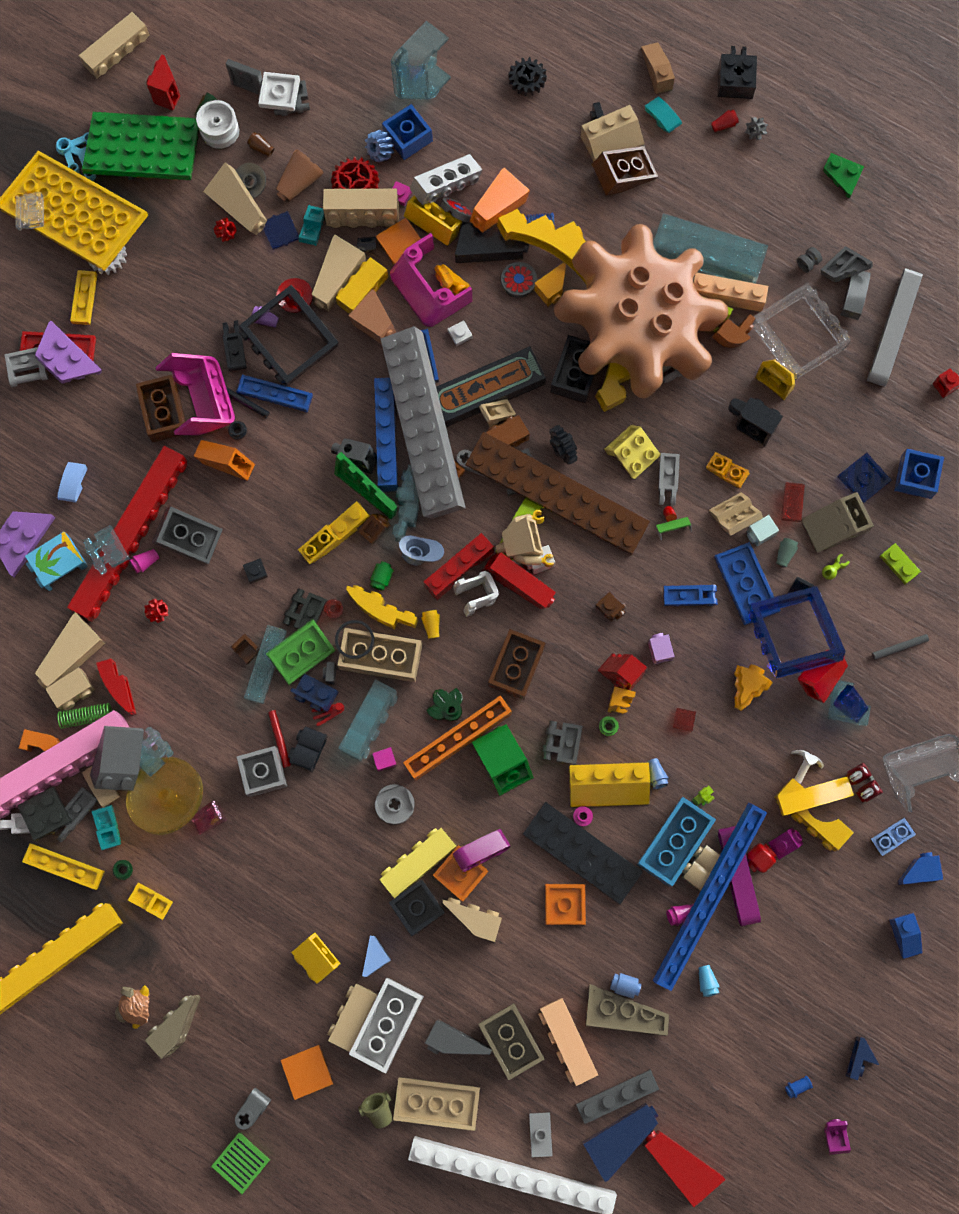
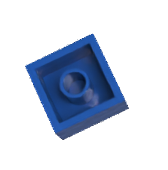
M412 104L382 123L383 131L388 132L389 137L392 138L393 147L403 160L433 142L432 129Z
M906 449L900 458L894 491L932 499L938 493L944 457Z

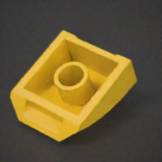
M775 359L761 363L755 378L785 400L795 387L794 373L790 372Z

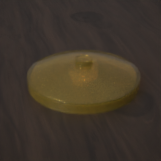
M165 757L150 762L139 771L134 790H128L126 806L131 820L142 830L156 835L169 834L184 827L195 816L200 807L203 797L201 777L194 767L179 758Z

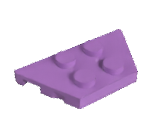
M52 321L48 323L35 358L61 383H66L73 379L85 378L87 375L101 374L102 370Z
M12 512L0 529V559L12 577L15 578L27 560L25 555L35 549L54 521L55 517L52 514Z

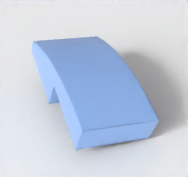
M67 463L58 491V500L77 501L83 489L81 482L87 471L86 464Z
M903 818L871 838V840L883 856L916 834L906 819Z

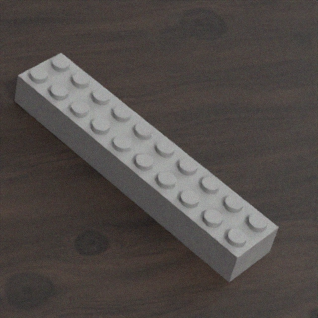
M411 327L381 338V343L423 516L434 519L465 509L464 498L423 332L416 327Z

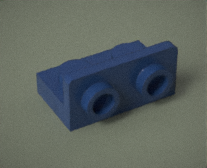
M306 674L302 677L297 688L291 689V692L295 695V700L303 704L305 701L310 703V707L318 712L321 709L328 712L339 693L336 689Z

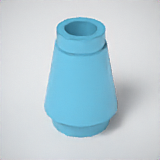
M710 965L699 967L700 993H703V997L719 994L718 989L720 986Z

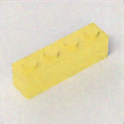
M442 828L439 830L433 829L427 835L428 839L425 842L419 841L411 848L413 852L408 856L406 854L402 855L396 861L398 864L394 868L388 867L381 873L382 878L379 880L394 898L410 888L455 850L457 846Z

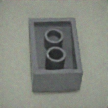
M170 506L163 513L152 543L209 564L223 529Z
M104 726L90 772L95 789L134 790L139 773L143 728Z
M439 1019L435 1022L425 1042L428 1045L427 1049L435 1054L442 1052L490 1055L492 1051L490 1047Z

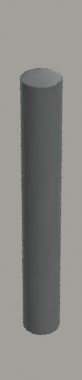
M925 634L872 653L873 659L876 660L928 642L929 637Z

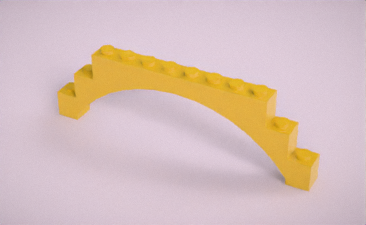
M518 209L498 218L497 227L505 241L509 239L524 241L551 253L574 270L586 284L585 279L576 271L572 263L573 256L580 246L586 242L581 228L576 226L574 221L555 230L553 222L548 220L546 215L527 224L526 217ZM617 363L608 364L603 386L595 395L604 412L623 403L626 398L625 388L619 384L630 379V374L625 367Z

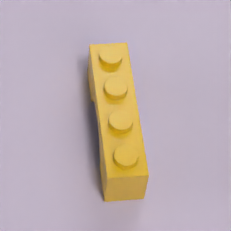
M792 778L774 798L777 800V796L805 788ZM808 809L792 813L791 815L799 824L802 822L807 827L806 830L813 837H819L823 841L821 844L829 851H838L854 833L839 819L832 822H822L815 819Z

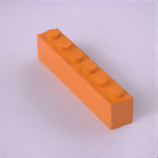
M500 695L404 761L403 764L413 779L417 781L511 716L512 711Z

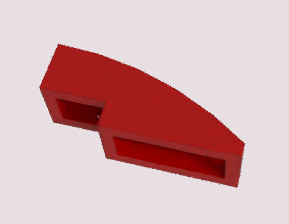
M107 659L97 662L99 674L112 697L128 713L136 715L128 678L124 675L119 676L114 660Z

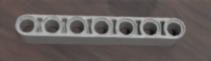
M905 268L901 275L867 378L868 382L885 387L889 380L923 276L922 273Z

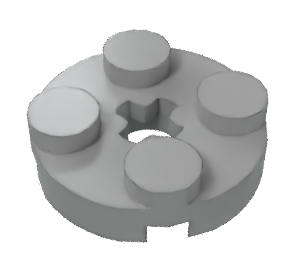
M392 784L384 787L379 792L375 801V809L378 816L388 824L404 823L414 812L415 802L411 792L400 785ZM395 799L396 802L400 801V805H398L397 810L389 807V805L392 804L391 800Z

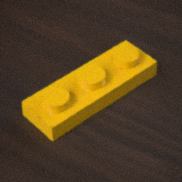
M77 271L70 319L72 324H91L97 282L96 271Z

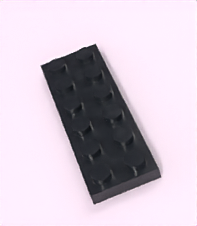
M547 802L543 804L523 833L525 837L619 905H621L643 873L642 870Z

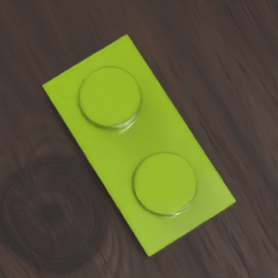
M896 543L879 556L905 585L921 572Z

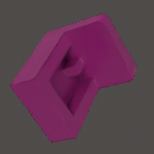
M793 827L768 842L779 860L803 845L802 836Z
M833 1119L826 1123L824 1133L829 1155L850 1153L851 1148L846 1130L848 1126L847 1121Z

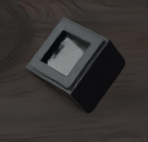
M796 577L788 594L801 601H805L814 585L800 577Z

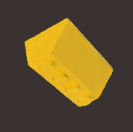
M649 763L570 765V807L649 805Z

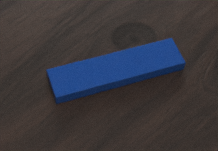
M246 375L241 376L236 391L241 395L308 412L313 398L312 393Z

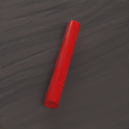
M276 710L268 712L283 768H287L291 764Z

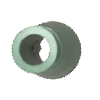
M784 538L783 541H780L776 564L787 567L798 550V542L789 538Z

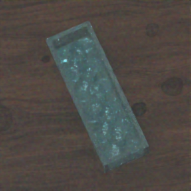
M664 213L653 242L656 252L664 258L676 259L687 249H697L703 255L704 260L700 271L723 278L755 284L768 249V245Z

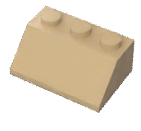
M631 105L588 122L581 127L580 137L593 161L604 151L644 145L639 121Z

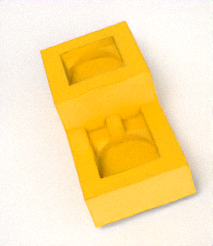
M139 882L128 901L162 920L173 901Z

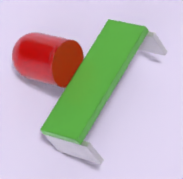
M666 506L663 509L667 522L656 525L660 540H662L661 533L688 526L692 532V526L688 517L677 519V515L671 506Z

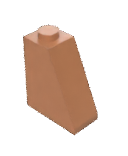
M373 289L348 315L353 326L381 343V338L396 333L391 320Z

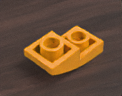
M717 452L714 453L706 466L707 470L737 488H741L750 474L749 470L732 463V459Z

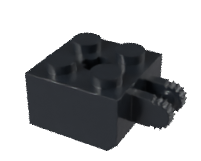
M731 46L730 54H721L718 68L717 97L753 99L756 90L757 56L746 55V47L742 46L741 55L736 54L735 46Z
M750 397L747 403L734 398L728 407L729 412L738 417L735 424L736 429L763 446L767 445L783 418L778 410L767 407L757 398Z

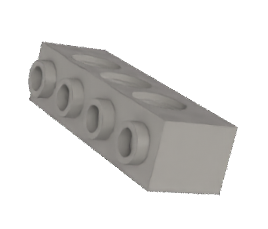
M468 154L414 177L410 190L422 205L429 202L433 203L438 198L447 197L454 191H460L468 185L476 184L480 179L482 168Z

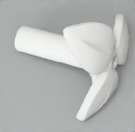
M795 750L791 753L801 755L804 758L794 778L800 784L811 765L817 763L821 769L824 767V764L818 757L806 751Z

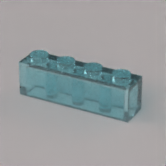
M375 679L338 748L341 752L359 761L362 758H367L371 750L369 748L371 741L377 739L380 733L378 730L380 724L386 722L389 713H387L390 706L393 707L398 699L395 689Z

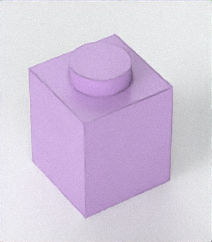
M659 633L649 639L648 645L654 665L673 660L675 656L669 634L663 636V633Z

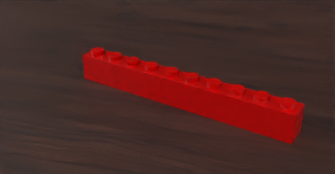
M166 446L162 448L67 608L70 611L76 612L79 616L90 622L98 617L101 611L100 607L110 597V590L113 585L115 586L119 582V575L122 570L128 567L129 558L132 553L138 550L141 538L147 535L149 525L157 518L160 506L166 503L169 491L176 486L179 474L185 471L187 460L184 455Z

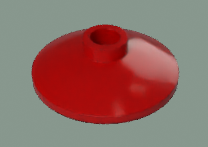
M300 278L285 280L277 289L276 296L292 285L308 305L311 304L313 299L311 286ZM288 297L279 303L280 307L287 312H300Z

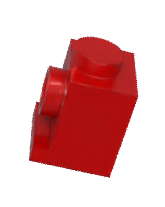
M951 368L940 374L933 382L934 387L943 398L959 389V375L953 372Z

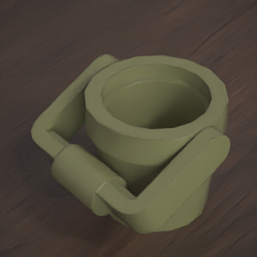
M387 1091L368 1096L362 1105L358 1107L361 1116L368 1117L375 1128H384L392 1121V1114L388 1105L391 1098Z

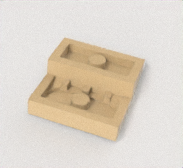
M742 492L709 509L716 522L730 536L763 518L761 511L755 508L750 498Z

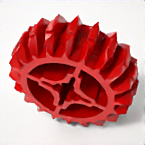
M354 156L353 160L350 161L347 157L345 163L340 161V166L335 165V171H332V189H346L342 186L341 182L349 186V189H378V171L375 170L374 165H370L369 160L364 162L362 157L357 160ZM361 172L366 174L369 177V179H365V177L361 175Z

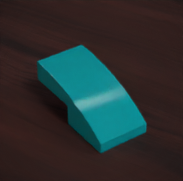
M659 96L645 105V111L656 119L657 125L665 132L670 133L682 124L677 114Z
M308 205L303 218L304 224L299 234V242L317 245L325 218L323 208Z
M112 805L93 810L92 815L97 828L96 834L101 850L121 845L119 829Z

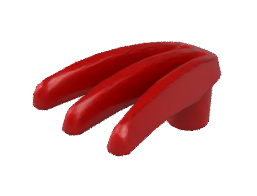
M342 703L332 704L328 712L314 716L313 719L315 720L331 714L316 725L320 726L342 713L345 709Z

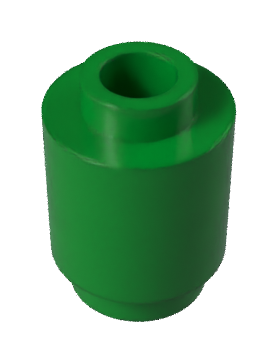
M383 561L380 564L376 563L370 578V586L384 591L385 587H388L394 571L391 568L392 565Z

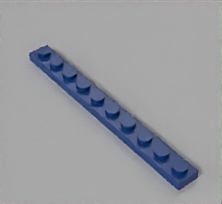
M751 803L747 804L653 979L656 984L672 991L767 814L764 810Z

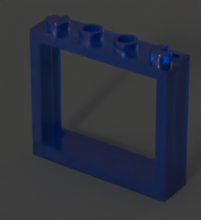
M817 586L750 604V611L747 612L749 621L755 626V636L761 641L762 654L767 656L768 668L774 673L775 678L843 661L846 651ZM809 601L830 650L781 663L761 613Z

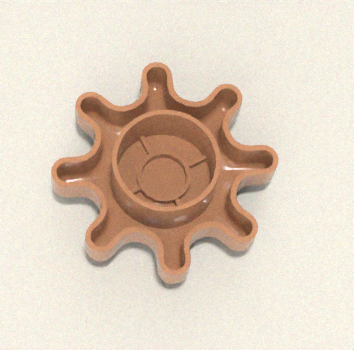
M637 224L629 230L622 240V255L610 254L595 241H586L580 246L573 256L572 263L576 271L585 279L587 289H573L564 292L554 306V313L562 322L582 325L589 334L590 345L581 354L578 362L583 372L593 375L609 363L620 364L630 374L633 393L637 397L644 399L650 397L661 386L663 366L674 367L689 380L698 379L710 368L712 363L711 355L698 341L697 331L715 330L727 318L728 307L722 300L702 297L696 291L693 277L701 269L704 262L700 251L690 248L683 251L676 259L664 258L654 249L651 230L646 225Z

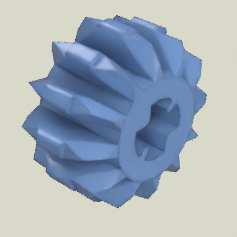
M377 130L368 134V138L365 139L367 143L365 148H367V155H370L371 160L383 162L391 158V154L394 153L392 149L394 145L388 132Z

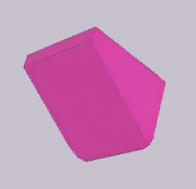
M391 747L373 753L378 772L397 766Z

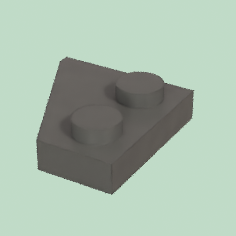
M845 246L821 269V275L833 282H838L871 269L873 262Z

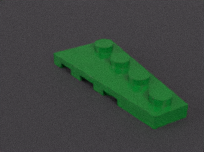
M340 452L336 456L334 475L389 519H392L397 512L396 503L388 498L357 466Z

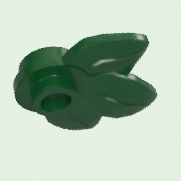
M457 688L453 689L450 693L442 689L435 690L433 693L434 705L427 709V713L436 720L445 718L449 721L458 720L462 715L460 705L463 696ZM452 708L455 709L453 713H449Z

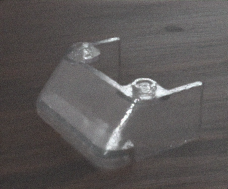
M952 734L942 735L883 756V765L893 792L908 813L912 812L910 798L915 795L914 786L945 776H949L952 780L959 782V738Z

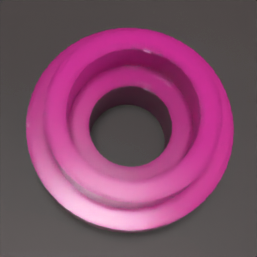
M578 807L573 814L574 822L579 826L589 825L593 820L592 811L588 807ZM580 813H585L587 818L585 820L580 819Z

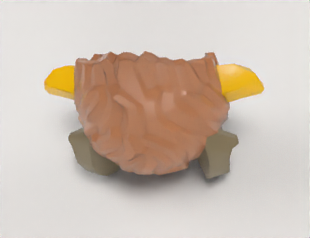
M145 985L141 990L123 987L121 989L123 996L119 1001V1007L115 1010V1016L120 1022L131 1023L133 1029H137L140 1025L143 1026L148 1022L149 989Z

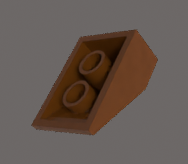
M644 146L604 151L592 163L606 195L621 193L658 178Z

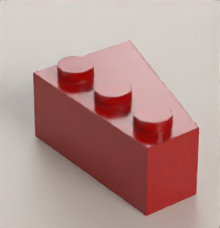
M612 653L597 671L614 684L613 687L631 691L641 680L647 667L632 654H623L622 656L621 654L615 655Z

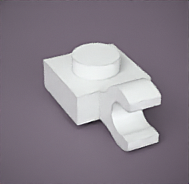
M21 813L11 814V820H0V830L11 829V834L30 833Z

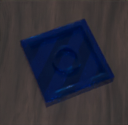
M865 453L837 476L852 494L858 492L863 504L892 481L868 453Z

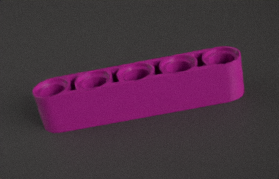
M736 826L718 829L721 851H723ZM745 853L729 883L738 922L741 927L761 923L759 907Z

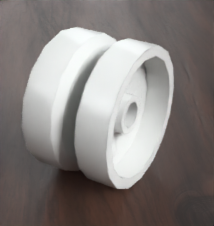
M219 100L210 101L201 106L197 112L196 121L205 143L219 149L232 145L238 138L240 131L234 109L228 103Z

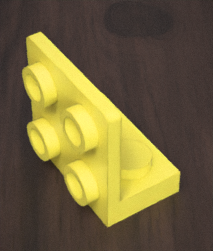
M630 425L604 449L608 455L618 458L633 479H636L660 457V453L643 429L635 425Z

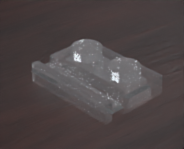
M41 192L23 194L22 197L17 195L16 228L18 231H21L23 228L27 230L44 227V195Z

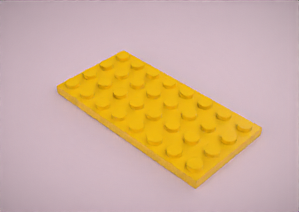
M37 151L0 197V210L103 271L107 269L148 217L145 210L40 151Z

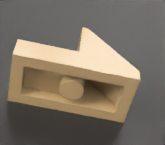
M508 399L479 406L489 427L516 415Z

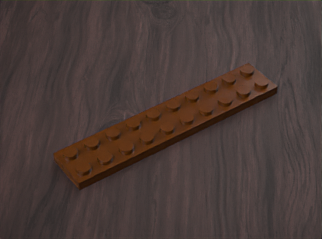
M484 431L465 466L630 555L634 553L650 523L649 520Z

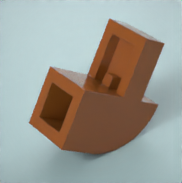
M749 314L739 326L727 319L720 325L712 338L724 347H739L750 339L748 333L754 327L752 323L756 318Z

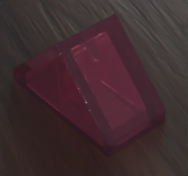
M214 800L191 817L199 835L227 821L220 804Z

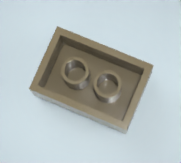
M514 1003L478 1023L508 1080L545 1060Z

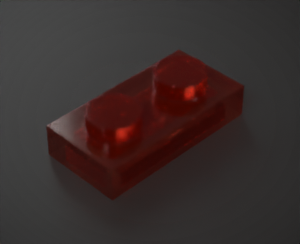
M785 483L781 520L799 523L802 521L805 484Z

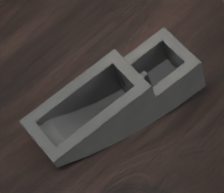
M863 271L850 276L843 300L841 316L855 320L859 319L862 314L871 273Z

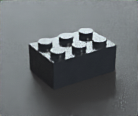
M571 335L567 336L551 383L550 393L586 403L595 374L590 375L583 372L578 362L581 354L590 345V341Z

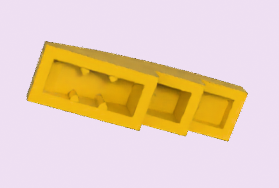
M848 777L780 795L776 798L781 814L785 816L854 796Z

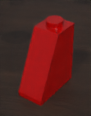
M826 650L798 677L797 680L807 696L825 703L848 667L843 654L837 651L831 652Z

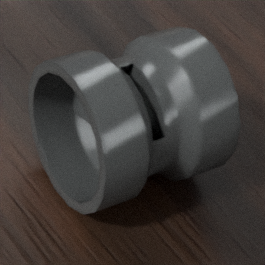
M810 247L806 250V254H802L796 259V262L802 271L808 273L813 269L814 265H818L823 259L816 248Z

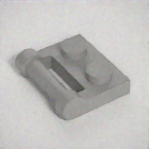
M38 347L4 354L11 387L39 379L43 381L49 379L47 369L35 358ZM39 368L40 371L17 377L15 376V373Z

